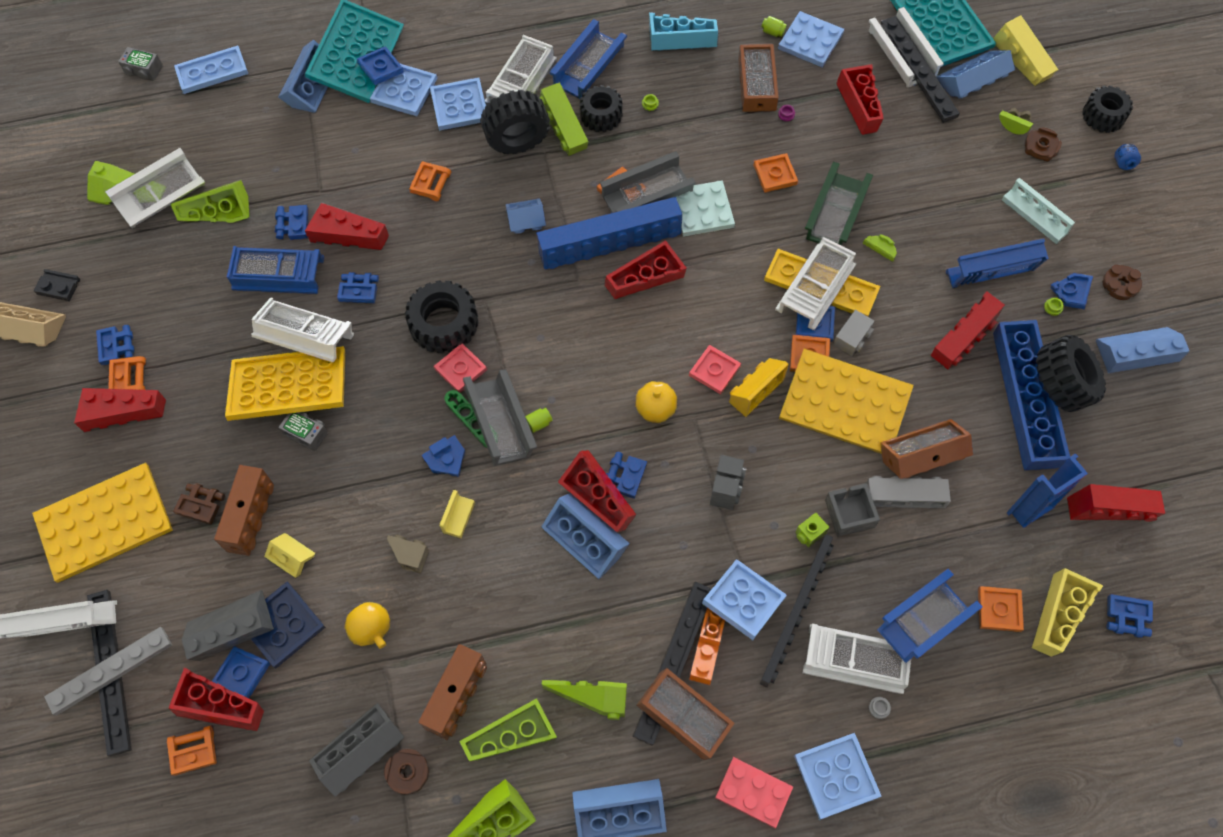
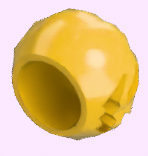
M651 381L638 390L635 407L646 421L662 423L675 413L677 396L667 383Z
M366 602L354 608L345 620L344 627L348 639L353 644L359 646L376 643L379 649L385 647L386 643L383 637L390 628V618L387 610L382 605L373 602Z

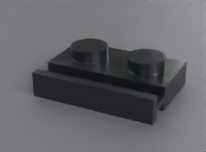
M44 269V274L40 277L34 292L37 295L70 301L77 288L76 284L81 279L76 275Z

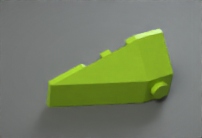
M95 161L88 173V201L104 205L111 204L112 201L105 191L131 177L134 173L111 164ZM154 181L150 182L148 185L151 186L157 198L161 200L167 189L166 186ZM146 186L133 192L140 203L157 202L150 191L146 189Z
M242 180L170 204L178 221H223L233 223L249 218L248 195Z
M542 680L543 689L607 716V719L620 720V717H625L627 683L598 681V685L593 686V684L587 681H579L576 685H572L569 681Z
M504 779L480 800L448 837H506L508 835L514 837L533 824L536 819L519 792Z

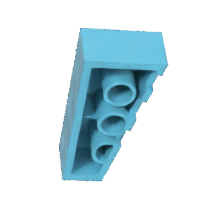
M649 12L651 50L717 47V20L696 17L694 20H690L686 16L671 18L668 14H663L662 17L655 16V13Z

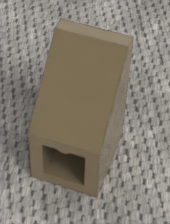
M388 535L387 540L402 569L421 574L429 554L425 543L419 540L408 541L401 535H395V537Z

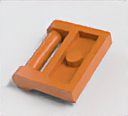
M422 161L409 188L410 193L431 198L433 201H439L441 198L440 193L447 178L451 175V170ZM441 174L435 189L430 190L436 175Z
M137 356L110 360L108 389L145 390L143 376L146 358ZM131 366H136L135 385H131Z
M211 725L197 732L167 738L171 775L175 776L217 764L213 739L214 731ZM204 738L205 743L177 751L178 745Z

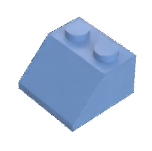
M540 198L505 204L511 232L522 233L525 232V229L529 228L540 230L542 226H546Z

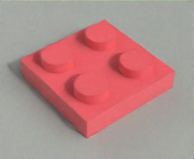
M463 344L457 346L434 365V369L460 393L464 390V377L471 376L474 382L487 371V367Z
M709 345L689 372V376L715 392L722 394L741 367V363Z

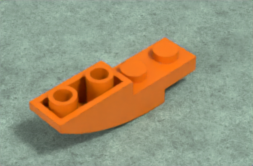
M708 607L689 680L710 685L725 620Z

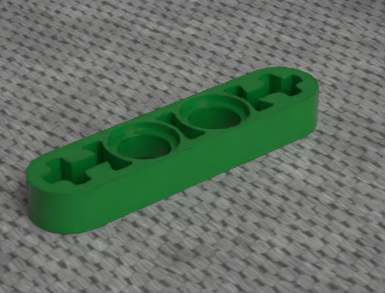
M457 390L448 391L444 397L447 407L476 439L487 448L481 430L472 428V424L477 422L471 404ZM451 397H453L454 399H455V398L457 399V402H458V404H459L458 407H457V404H456L454 401H451V400H450ZM467 408L471 411L468 416L460 415L463 409ZM490 426L491 431H492V433H493V436H494V438H495L496 444H497V443H498L497 433H496V431Z

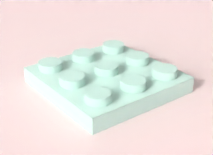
M723 180L694 185L692 192L689 191L676 197L682 212L681 232L683 237L735 227Z

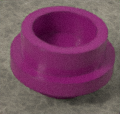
M784 105L779 109L778 116L783 121H791L795 117V110L791 105Z

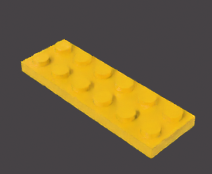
M777 249L764 281L789 289L807 259ZM815 262L806 276L829 287L839 271ZM849 275L830 306L849 313L857 310L868 317L881 286ZM805 278L798 288L819 300L822 299L827 291Z

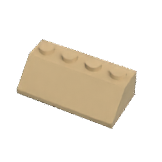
M0 302V337L3 340L14 339L20 343H35L36 346H47L56 340L66 314Z

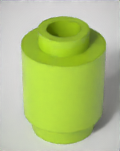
M769 16L764 18L761 28H764L763 32L782 37L787 24H784V21Z
M540 408L525 416L532 433L547 427L553 421L547 408Z

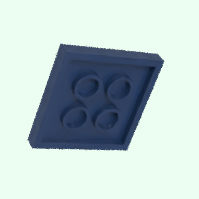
M288 581L265 599L274 629L251 639L275 669L326 628Z

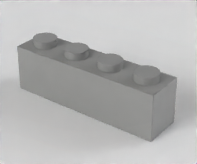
M872 476L866 482L875 507L946 508L951 502L949 480L942 479L941 477L922 479V477L915 476L900 479L898 476L891 478Z

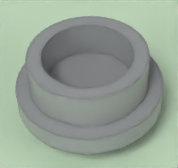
M875 697L869 704V711L875 718L883 719L890 714L891 706L887 699Z

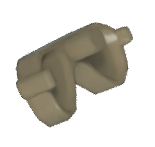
M1011 108L1007 111L1019 118L1031 121L1030 111L1018 112L1016 108Z

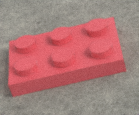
M733 757L715 799L776 829L793 786Z

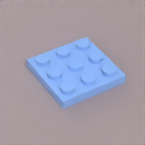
M800 11L779 43L778 49L823 68L842 37L844 29Z
M400 64L404 69V73L379 83L370 97L371 103L418 116L431 92L430 87L434 86L437 80V75Z
M479 78L430 87L439 131L481 123V114L486 104Z
M736 559L703 599L702 604L751 640H754L787 595Z
M855 733L794 755L819 820L881 797Z

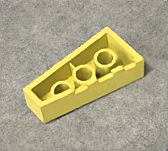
M1021 15L1005 23L993 38L996 42L995 46L999 50H1011L1014 65L1034 86L1051 78L1059 70Z
M1066 568L1053 574L1032 648L1051 657L1062 653L1103 585Z

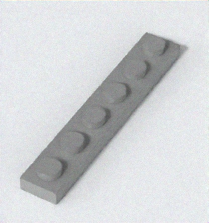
M157 628L44 696L52 714L55 716L59 715L171 647L172 643L164 628Z

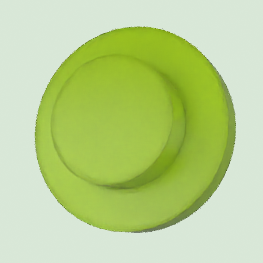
M648 94L643 98L642 106L645 110L653 111L658 108L659 101L655 95Z
M1058 298L1048 299L1044 304L1045 311L1052 316L1061 314L1064 308L1063 302Z

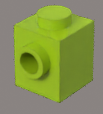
M814 513L798 526L796 537L809 548L827 534L829 526L817 513Z

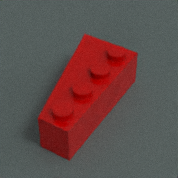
M872 64L842 69L836 82L862 135L877 132L884 119L881 104L877 97L878 89L875 87L876 80L875 75L872 73Z
M324 203L320 204L305 229L311 243H316L317 241L329 245L337 243L347 247L355 245L359 248L382 250L389 237L385 224Z
M665 240L607 275L604 286L613 298L617 299L684 278L687 268Z
M987 291L982 296L979 305L975 303L966 317H962L954 327L955 331L951 329L935 346L931 357L946 369H949L952 365L957 366L963 359L962 355L964 353L968 355L975 347L973 344L976 341L980 343L986 336L985 332L987 330L992 331L998 324L996 320L1005 304Z
M82 388L74 423L83 432H87L98 427L102 429L108 428L109 425H123L134 420L139 422L163 417L166 399L158 390Z
M580 451L558 483L616 532L626 530L635 518L636 513L590 451Z
M1089 484L1067 497L1070 520H1144L1152 522L1165 514L1162 493L1157 490Z
M186 668L183 669L169 705V709L178 717L258 731L264 710L257 702L232 692L224 686L216 684Z

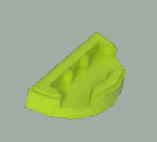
M1003 110L999 114L1002 125L1014 134H1025L1033 126V123Z
M884 235L868 236L863 241L864 245L890 261H894L897 251L894 246L895 243L889 237Z

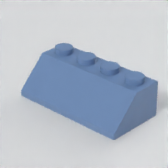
M312 40L303 47L278 98L292 108L313 113L316 112L328 86L305 78L308 66L319 46L315 40Z
M1011 50L988 51L936 76V78L950 96L966 97L969 92L982 89L981 86L992 84L995 82V79L1007 77L1010 72L1015 70Z
M1169 327L1096 339L1108 373L1179 362L1190 351L1183 334Z
M571 493L557 500L541 526L598 579L619 560L630 544Z
M659 779L572 792L578 837H636L667 832Z

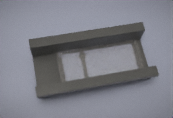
M675 151L601 181L600 185L604 201L611 213L677 197L689 191L692 192L696 182L693 177L689 179L685 177L679 167V155Z
M499 370L496 380L473 384L471 376L464 377V390L471 403L493 461V466L529 458L532 451L537 449V445L507 370Z

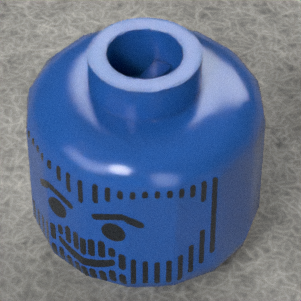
M1123 144L1114 153L1117 165L1122 170L1133 169L1141 161V155L1133 144Z

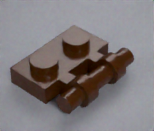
M188 483L185 489L190 492L189 496L181 494L173 512L177 515L212 525L220 508L214 501H223L225 494L220 493L219 490L214 488L207 489L197 483L194 485ZM198 496H206L205 501L198 499Z

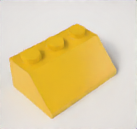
M771 358L765 363L761 362L752 375L748 374L739 387L735 386L731 390L729 403L747 417L784 381L788 363Z

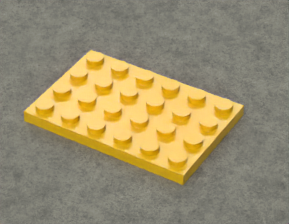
M344 346L336 347L337 358L334 362L301 352L232 360L225 412L227 421L344 407Z
M803 349L779 419L882 454L880 442L897 437L914 385Z
M143 463L32 513L54 581L57 583L173 531L147 463Z

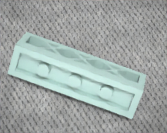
M1020 178L1016 180L1013 188L1002 198L1003 202L1055 244L1069 233L1075 223ZM1018 187H1021L1025 193L1019 190ZM1061 220L1067 224V227L1061 223Z

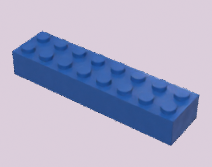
M676 197L537 232L538 249L544 270L554 269L565 264H573L580 260H589L592 257L607 255L615 251H623L634 246H642L645 243L676 237L681 234L682 212Z
M1037 320L999 322L993 332L1024 471L1060 468L1070 457L1058 406L1049 398V394L1045 392L1044 385L1039 379V372H1037V353L1043 346Z

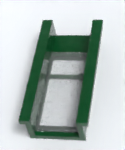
M833 161L805 229L808 230L806 239L820 243L822 238L825 237L841 246L843 242L846 243L873 174L866 173L864 180L860 181L837 173L840 163Z

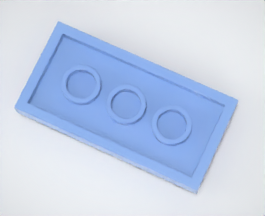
M239 46L174 65L184 94L248 74Z

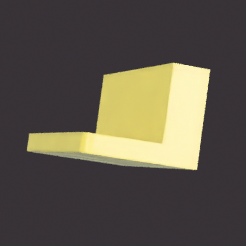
M453 490L440 522L442 532L462 538L475 501L461 497L458 491Z
M284 533L269 541L264 557L296 578L301 575L304 563L312 559L315 553Z

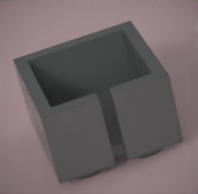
M720 455L710 505L733 510L734 504L739 503L746 468L743 467L744 460Z
M867 483L849 487L848 492L846 488L828 492L825 502L837 537L872 529L877 526L880 518Z

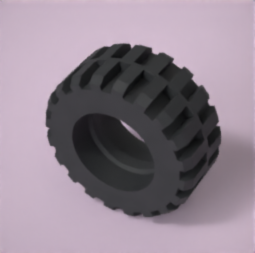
M512 90L509 93L500 94L499 97L493 98L491 103L485 106L480 119L487 143L492 149L503 154H517L518 152L523 153L528 149H533L535 145H539L542 142V139L546 138L550 129V119L544 103L537 94L531 91Z
M438 280L433 284L429 282L425 284V287H419L416 290V294L413 293L410 296V302L408 301L406 304V323L413 340L421 348L426 347L429 352L436 350L437 353L441 354L444 351L450 353L457 346L464 343L468 344L472 340L471 336L476 334V327H478L479 321L475 301L466 288L462 289V285L458 283L452 284V281L447 280L445 282ZM439 308H452L459 312L456 319L448 325L432 326L426 323L427 317Z
M1065 335L1040 348L1036 358V363L1038 364L1037 372H1039V379L1044 385L1045 392L1049 394V398L1055 402L1056 406L1061 407L1062 410L1067 412H1076L1103 399L1106 392L1104 372L1100 367L1099 360L1095 357L1094 351L1090 349L1087 343H1084L1082 338H1078L1075 335Z

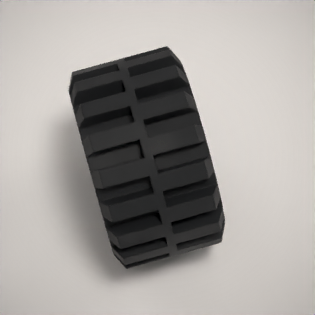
M600 85V87L593 86V89H587V93L584 92L580 98L581 121L584 122V126H589V130L594 129L595 132L611 131L613 127H617L618 123H621L622 98L620 93H617L615 89H611L610 86L604 87V85ZM597 108H606L605 110H597Z
M1111 85L1108 87H1098L1091 93L1083 108V119L1094 130L1097 129L1099 132L1105 131L1106 133L1115 132L1122 128L1131 114L1133 101L1130 100V95H1127L1126 91L1120 90L1119 87L1114 88Z

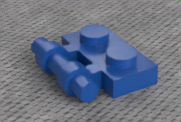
M307 205L289 206V212H284V207L278 206L275 213V219L277 220V225H275L276 238L283 239L284 234H288L290 240L308 238L305 232L308 226ZM284 221H289V225L284 226Z
M355 272L341 275V280L347 281V283L340 282L337 296L339 302L375 303L377 286L371 283L379 281L378 275H372L371 273L362 275Z
M129 325L122 326L123 331L118 332L115 326L96 330L98 359L101 365L109 364L110 360L120 359V355L125 354V358L133 357L134 346L131 341L133 339V332L130 330ZM120 340L124 341L123 346H119Z
M616 452L614 458L611 459L609 473L606 474L613 484L618 486L617 489L622 495L635 499L647 466V461L628 456L627 462H623V454ZM618 469L623 470L621 478L616 476Z
M1113 594L1108 596L1107 616L1115 617L1116 622H1107V630H1112L1117 634L1129 633L1140 638L1143 636L1151 637L1152 630L1144 628V623H1151L1153 621V601ZM1125 619L1135 621V625H1126Z

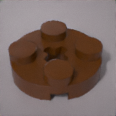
M1042 127L1035 131L1032 130L1025 139V153L1040 160L1050 161L1058 154L1062 146L1061 139L1059 141L1057 138L1058 134L1048 128Z
M1113 265L1106 272L1102 281L1104 289L1107 288L1109 295L1118 300H1129L1131 297H1135L1142 288L1140 271L1124 265ZM1118 280H1123L1126 284L1121 285V282Z
M402 749L388 759L385 765L384 776L391 789L399 794L409 795L422 789L429 776V766L427 760L418 751ZM406 766H410V770H412V774L408 775V778H404V774L401 773V770L406 769Z

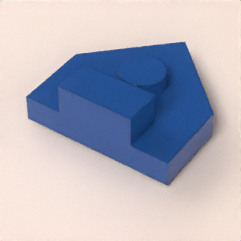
M1073 273L1059 282L1052 283L1050 288L1065 306L1085 310L1093 276Z
M455 435L449 439L444 437L429 446L430 450L422 454V458L433 473H444L459 477L465 449Z

